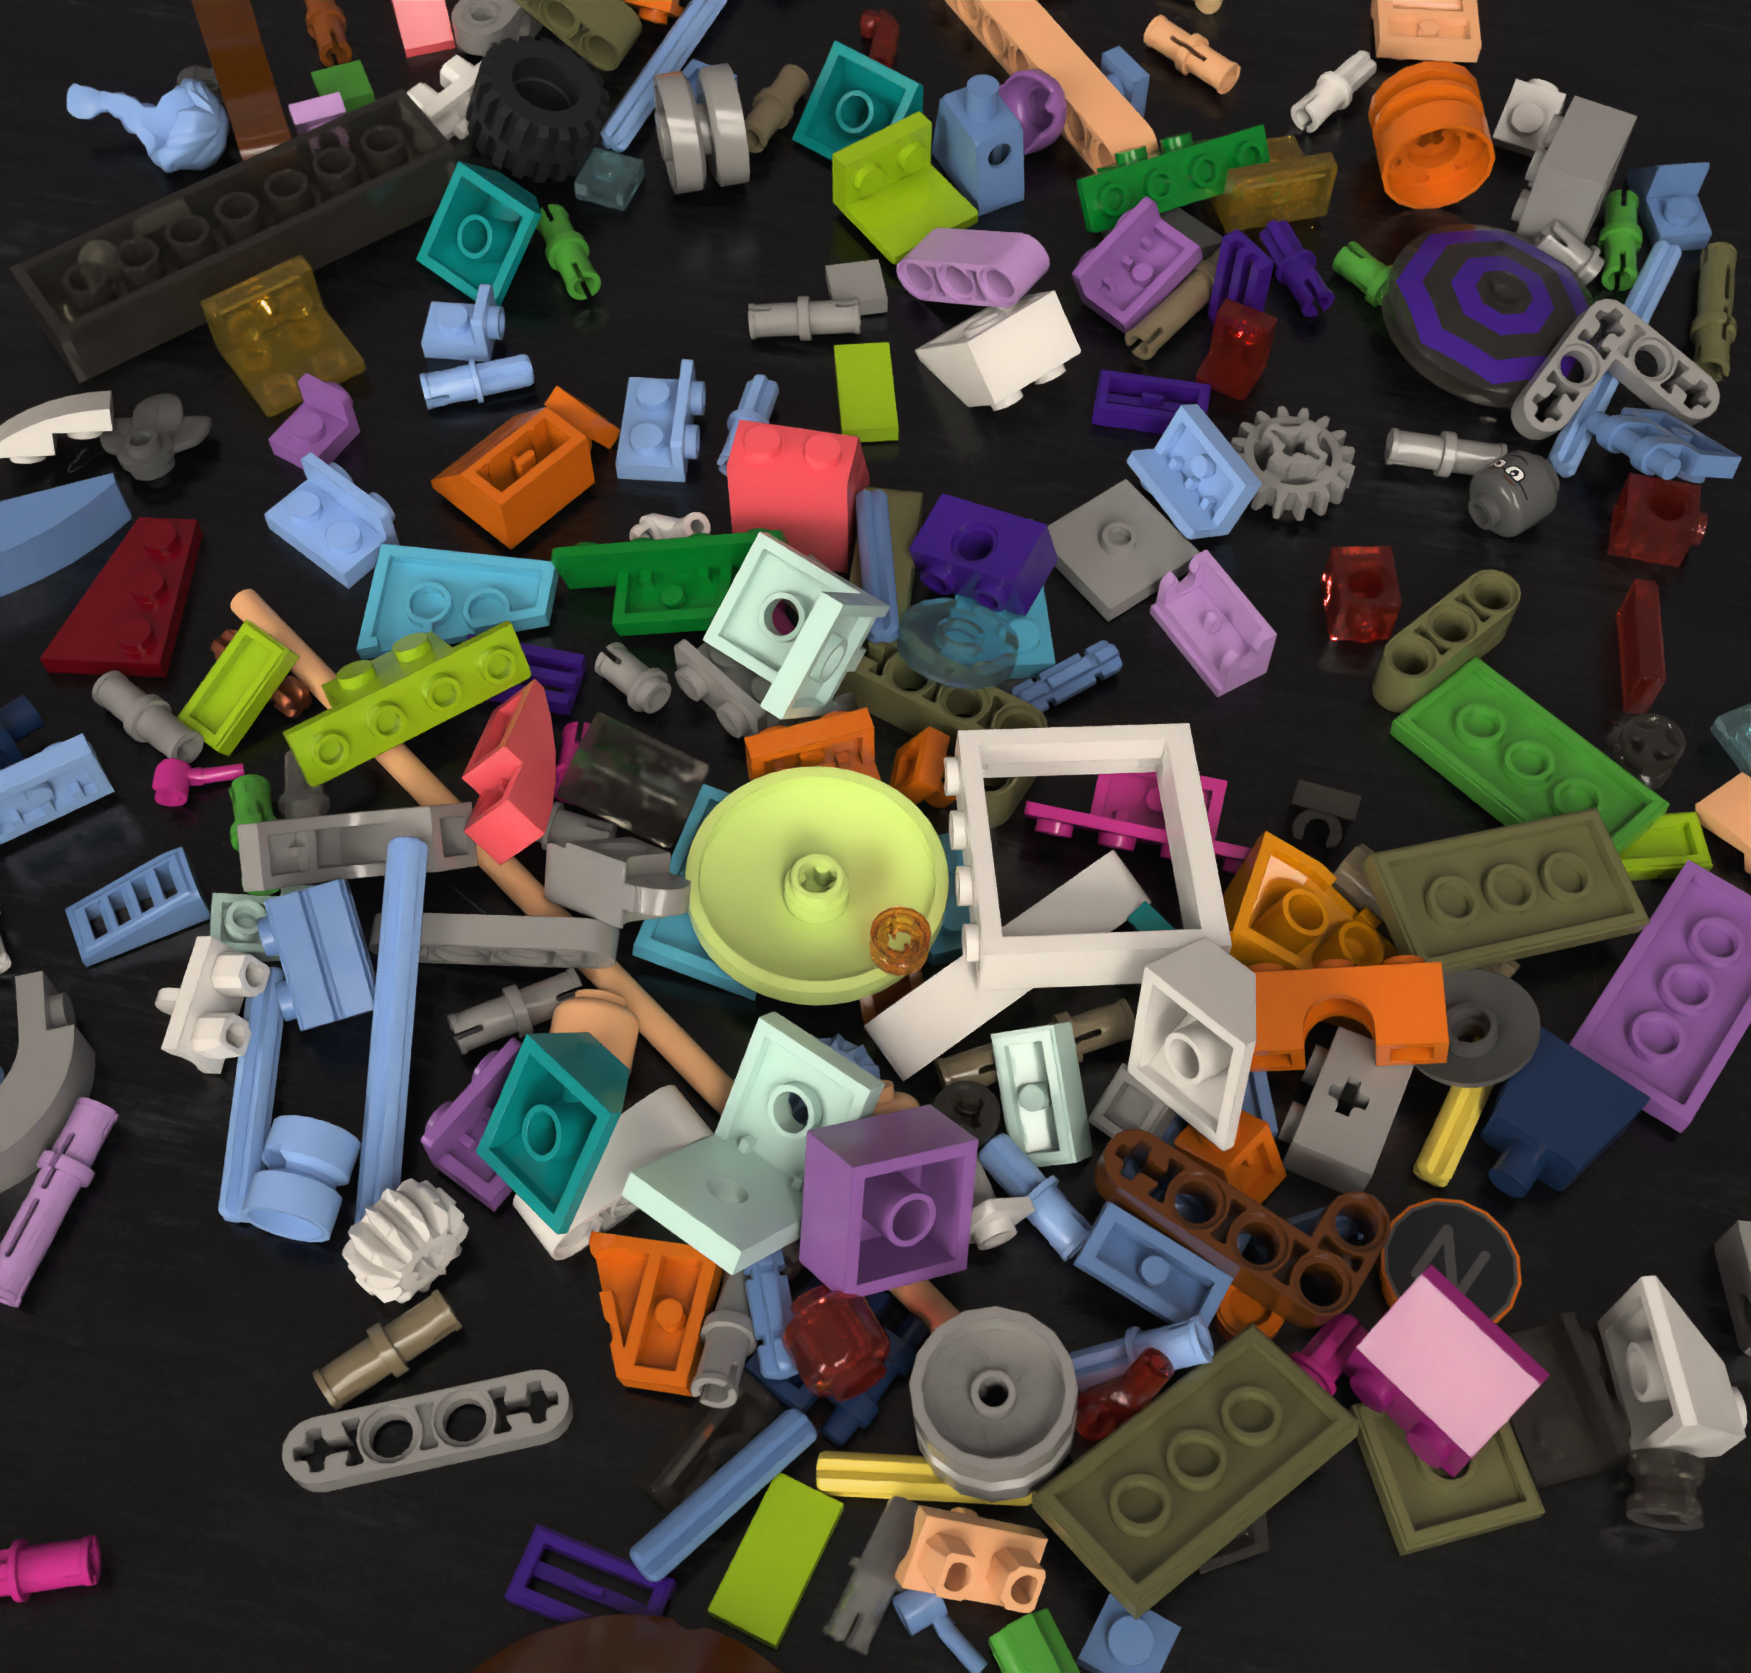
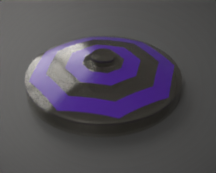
M1458 224L1428 231L1415 238L1400 252L1383 287L1382 311L1387 330L1394 344L1405 359L1425 378L1443 390L1465 400L1490 407L1511 409L1515 399L1575 319L1593 305L1595 301L1586 285L1574 270L1553 256L1536 248L1535 241L1497 227ZM1601 325L1595 335L1586 343L1594 346L1601 340ZM1564 356L1562 358L1560 368L1564 377L1572 383H1579L1584 377L1582 364L1571 356ZM1551 392L1549 396L1537 403L1536 406L1551 403L1559 396Z

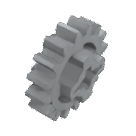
M1279 406L1276 418L1271 419L1266 413L1259 411L1256 413L1254 425L1242 422L1239 427L1238 436L1232 438L1231 446L1262 482V485L1253 497L1251 508L1256 511L1265 504L1272 506V516L1276 519L1281 517L1284 510H1292L1296 520L1301 521L1304 519L1307 508H1311L1319 516H1322L1326 513L1329 502L1339 505L1345 488L1350 486L1355 466L1351 465L1355 454L1354 447L1343 446L1347 433L1344 430L1330 433L1327 430L1330 418L1327 416L1318 419L1316 422L1308 420L1309 410L1307 408H1302L1298 416L1294 417L1289 416L1284 406Z

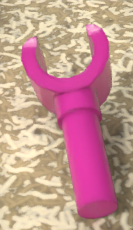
M164 759L158 764L154 773L152 789L156 791L155 801L160 805L170 807L184 805L187 802L190 786L235 780L245 775L243 763L209 768H192L188 763L179 759Z

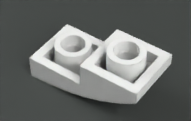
M99 391L66 396L32 407L12 417L0 425V458H10L12 462L18 464L37 463L43 461L46 456H55L58 433H67V436L73 439H92L101 436L103 431H113L114 407L112 392Z

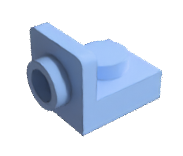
M479 285L475 304L431 301L421 341L425 358L467 361L474 358V361L482 362L491 360L495 340H502L505 332V311L503 306H496L492 285Z

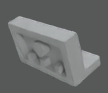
M683 639L674 646L677 666L675 678L680 688L692 700L699 701L702 699L716 712L722 726L732 736L736 738L741 736L748 737L759 734L766 728L778 725L789 727L800 719L781 720L761 708L760 705L772 683L705 642L696 649L686 639Z

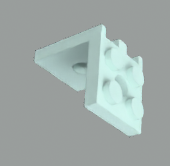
M759 532L711 622L703 641L772 683L760 705L761 708L781 720L820 716L834 711L837 703L832 701L836 691L846 673L854 672L866 652V649L861 647L876 618L885 617L890 606L773 535ZM785 599L791 601L799 613L798 624L794 631L788 635L781 634L775 628L772 620L775 606Z
M774 1011L758 1018L715 1134L630 1171L622 1196L729 1274L734 1275L800 1238L807 1130L872 1117L885 1083ZM791 1092L800 1096L807 1106L808 1122L806 1126L793 1118L792 1109L788 1102Z

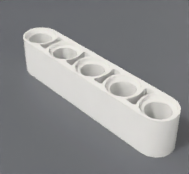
M1112 850L1002 927L1003 937L1110 933L1127 921V918L1144 901L1149 904L1152 901L1117 853ZM962 955L876 1016L864 1028L904 1082L1033 988L978 990L975 961L966 962V955Z

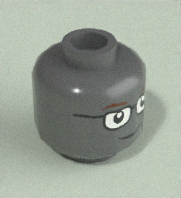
M1521 450L1506 453L1473 476L1469 487V513L1474 522L1484 530H1491L1493 533L1507 538L1520 535L1548 517L1555 509L1560 484L1558 475L1552 465L1542 456L1532 455Z

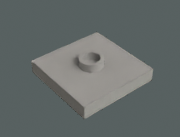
M1127 479L1048 525L1058 557L1055 567L1108 622L1157 592L1160 582L1167 572L1172 571L1177 579L1189 572L1188 566L1192 557L1200 553Z

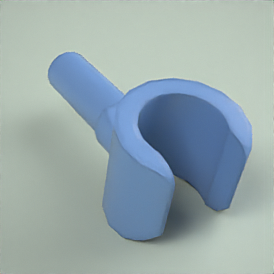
M906 1589L893 1598V1606L911 1636L932 1624L938 1637L970 1673H980L986 1667L988 1662L954 1625L955 1622L949 1617L941 1597H937L933 1593Z

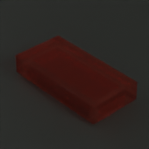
M1634 579L1616 614L1623 712L1645 714L1652 706L1666 681L1658 585L1653 580Z

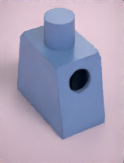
M975 75L968 80L967 87L945 94L940 99L932 154L964 198L978 210V216L1024 200V147L1021 123L999 96V82L990 75Z

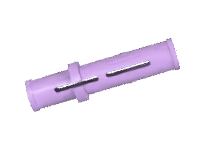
M78 1097L68 1121L51 1151L44 1150L36 1163L40 1171L0 1244V1303L17 1308L20 1306L22 1297L34 1273L51 1245L80 1187H88L95 1175L91 1166L114 1123L119 1118V1114H116L115 1110L98 1101Z

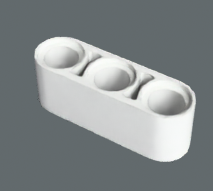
M675 1085L664 1086L652 1092L621 1114L567 1234L557 1235L517 1194L513 1199V1206L551 1257L555 1260H563L589 1245L591 1231L606 1233L639 1209L622 1196L630 1171L714 1133Z

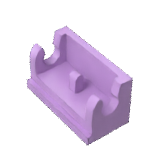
M1206 549L1192 557L1188 566L1189 572L1182 581L1179 582L1172 571L1165 574L1159 585L1156 603L1151 605L1150 614L1218 698L1267 672L1277 633Z

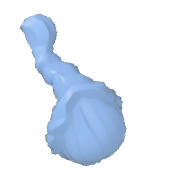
M183 78L180 85H177L173 90L161 97L157 106L150 103H140L136 97L126 95L123 92L110 93L98 91L73 83L67 91V110L72 116L78 119L92 120L101 113L109 112L115 118L121 120L128 133L137 135L146 147L147 154L154 164L161 167L165 172L171 173L179 169L204 170L215 165L226 149L230 128L229 117L220 104L219 99L207 88V84L204 81H198L194 78Z

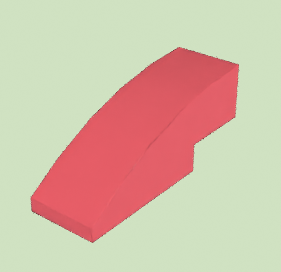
M536 679L493 710L462 776V779L480 795L463 832L499 865L508 861L545 834L553 808L556 784V749L545 690Z

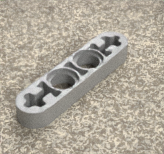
M382 913L374 916L368 946L369 951L377 956ZM423 913L419 963L605 969L616 964L620 930L615 926L590 918Z
M530 1370L312 1417L300 1422L289 1432L283 1444L282 1460L285 1470L302 1488L312 1492H329L549 1443L558 1439L568 1429L573 1418V1402L565 1383L556 1374L546 1370ZM536 1391H544L549 1401H558V1405L547 1408V1420L542 1423L534 1424L529 1413L525 1412L506 1416L512 1429L509 1432L501 1433L502 1420L494 1399L504 1397V1403L509 1411L530 1406L532 1401L531 1393ZM465 1404H475L482 1407L486 1413V1424L483 1431L476 1438L458 1442L448 1436L446 1431L447 1420L456 1408ZM392 1420L408 1422L413 1429V1438L409 1448L394 1458H384L377 1455L373 1443L378 1429L383 1424ZM357 1429L356 1442L364 1459L362 1464L355 1465L356 1459L349 1451L338 1452L325 1457V1469L316 1472L307 1461H302L303 1456L314 1452V1441L320 1438H324L333 1449L353 1446L354 1443L349 1432Z

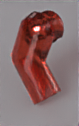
M880 8L879 12L873 9H866L861 16L860 33L866 38L873 37L869 58L892 69L900 35L898 22L887 9Z

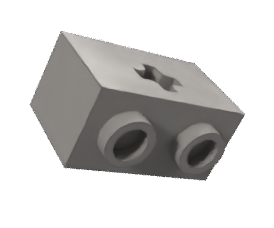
M1340 1026L1329 1049L1316 1044L1301 1082L1313 1086L1306 1106L1295 1101L1292 1102L1277 1138L1290 1144L1282 1162L1284 1168L1343 1194L1349 1191L1363 1192L1373 1175L1414 1065L1376 1066L1374 1041ZM1338 1105L1349 1109L1347 1116L1336 1112Z

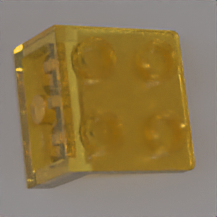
M1291 135L1267 139L1271 162L1228 169L1224 193L1210 197L1225 232H1232L1237 228L1244 230L1267 226L1266 223L1273 219L1277 220V222L1281 220L1290 222L1325 216L1338 169L1332 153L1327 152L1304 156L1296 138Z
M302 255L200 302L217 349L268 417L275 416L304 401L298 380L305 373L324 382L332 381L340 384L366 370L361 355L324 309L312 268Z

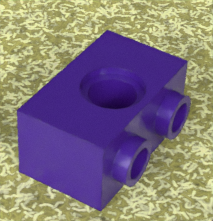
M944 493L939 497L908 549L919 573L920 580L930 590L941 595L955 593L973 599L982 607L993 612L1007 610L1023 616L1027 615L1058 561L1047 524Z

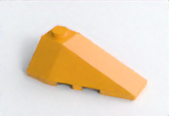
M1267 831L1258 838L1223 894L1232 942L1229 954L1246 967L1259 963H1275L1284 966L1285 970L1313 969L1314 964L1329 959L1349 960L1355 966L1383 965L1386 959L1399 956L1396 947L1376 929L1382 921L1367 907L1360 912L1357 911L1332 886L1337 878L1321 862ZM1332 1016L1321 1020L1322 1022L1337 1027L1340 1026L1373 1039L1368 1029L1353 1018Z

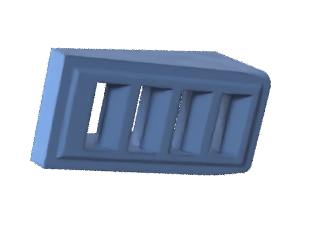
M182 846L157 856L65 909L82 962L86 967L210 919V910L195 869ZM176 887L177 893L166 899L164 892ZM151 897L154 907L143 912L140 901ZM127 907L131 920L120 925L115 911ZM102 916L108 933L96 939L90 920Z

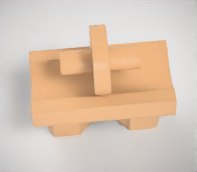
M919 1505L914 1518V1530L910 1547L906 1556L898 1564L894 1577L902 1588L933 1593L937 1597L957 1601L966 1599L1003 1606L1006 1610L1029 1614L1036 1607L1046 1578L1045 1571L1040 1566V1561L1048 1539L1040 1529L981 1518L971 1509L956 1507L951 1509V1511Z

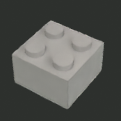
M1574 96L1565 116L1555 114L1542 143V146L1547 147L1548 150L1537 148L1525 176V180L1529 181L1528 186L1532 187L1531 191L1527 189L1522 190L1511 220L1519 223L1515 237L1532 245L1536 237H1539L1541 240L1544 238L1539 232L1549 222L1557 219L1565 229L1584 243L1608 193L1638 116L1578 96Z

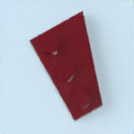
M139 517L40 657V661L47 673L103 675L109 671L117 670L125 676L167 677L203 536L196 519Z

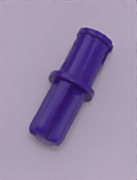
M1273 219L1266 223L1267 227L1260 233V241L1277 267L1275 277L1280 284L1289 287L1304 316L1314 317L1319 315L1312 303L1314 301L1313 296L1323 312L1326 311L1334 301V294L1327 287L1315 267L1317 258L1311 250L1303 248L1286 220L1277 222V220Z

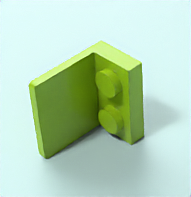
M920 111L832 154L833 203L892 264H898L935 228L966 229L978 222V210L931 165L932 122Z

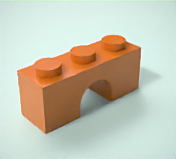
M1400 955L1386 959L1383 965L1355 966L1349 960L1329 959L1314 964L1313 969L1285 970L1284 966L1275 963H1259L1247 967L1256 974V1044L1250 1072L1306 1070V1037L1316 1023L1332 1016L1353 1018L1368 1029L1374 1041L1376 1066L1447 1063L1449 1035L1442 962H1425V959L1420 956Z

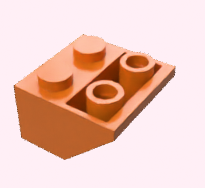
M548 407L513 416L431 480L433 489L510 550L595 483L588 437Z

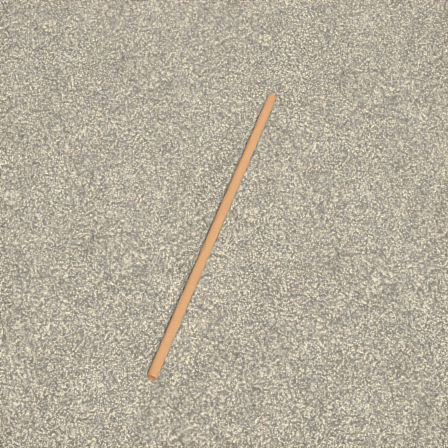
M245 589L236 594L230 605L231 610L243 622L247 619L255 623L298 654L300 657L290 671L309 688V691L327 709L332 708L321 685L335 679L336 674L253 589ZM404 743L374 757L420 806L461 803ZM476 844L478 866L527 916L573 917L563 906L544 898V886L514 856L502 865H499ZM617 961L614 966L605 969L578 968L598 990L617 994L627 1000V1009L633 1012L639 1020V1032L721 1116L734 1081ZM929 1280L889 1290L913 1316L917 1317L928 1327L930 1334H932L936 1327L960 1314Z

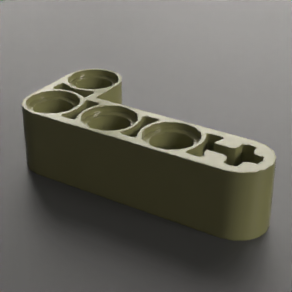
M865 638L861 646L866 649L863 658L854 672L846 673L835 693L842 700L860 709L867 707L870 714L914 736L929 726L950 736L947 752L955 755L958 730L1048 728L1047 719L1042 711L1035 706L897 639L891 643L882 641L874 644ZM913 688L917 691H905L903 689ZM958 714H966V715H969V716H972V717H970V718H961V717H958V716H955V715H958ZM1037 776L983 778L984 786L989 785L998 789L995 791H985L989 828L1000 826L1011 817Z

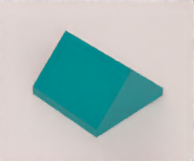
M835 40L792 140L832 160L833 153L918 111L923 114V85Z

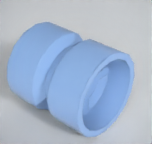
M283 1115L275 1118L261 1155V1160L268 1169L254 1174L241 1210V1216L264 1231L292 1240L304 1242H324L330 1240L343 1199L335 1189L336 1186L349 1184L360 1151V1141L345 1129L315 1118L298 1115Z

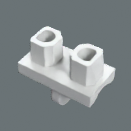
M455 55L444 64L440 71V85L445 88L438 94L426 83L420 82L407 92V113L421 126V143L432 152L454 135L462 140L469 135L467 129L469 121L466 120V111L481 62L474 66L460 56Z
M197 936L181 988H162L158 991L155 1000V1006L159 1010L171 1015L161 1049L169 1054L191 1061L203 1073L221 1074L226 1058L239 1057L246 1053L252 1033L249 1028V1022L241 1018L239 1012L244 997H257L260 993H264L270 975L269 966L250 954L235 951L213 936Z

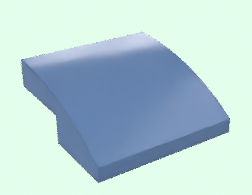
M1129 1158L1121 1175L1132 1181L1141 1165L1136 1160ZM1164 1177L1161 1178L1158 1182L1159 1184L1150 1195L1155 1200L1159 1198L1170 1183ZM1185 1194L1175 1197L1176 1209L1179 1215L1186 1221L1200 1224L1206 1222V1209L1200 1200ZM1107 1201L1102 1207L1073 1264L1168 1324H1174L1187 1320L1192 1316L1200 1315L1208 1327L1234 1279L1123 1209ZM1240 1234L1237 1237V1246L1241 1255L1252 1236L1250 1234Z

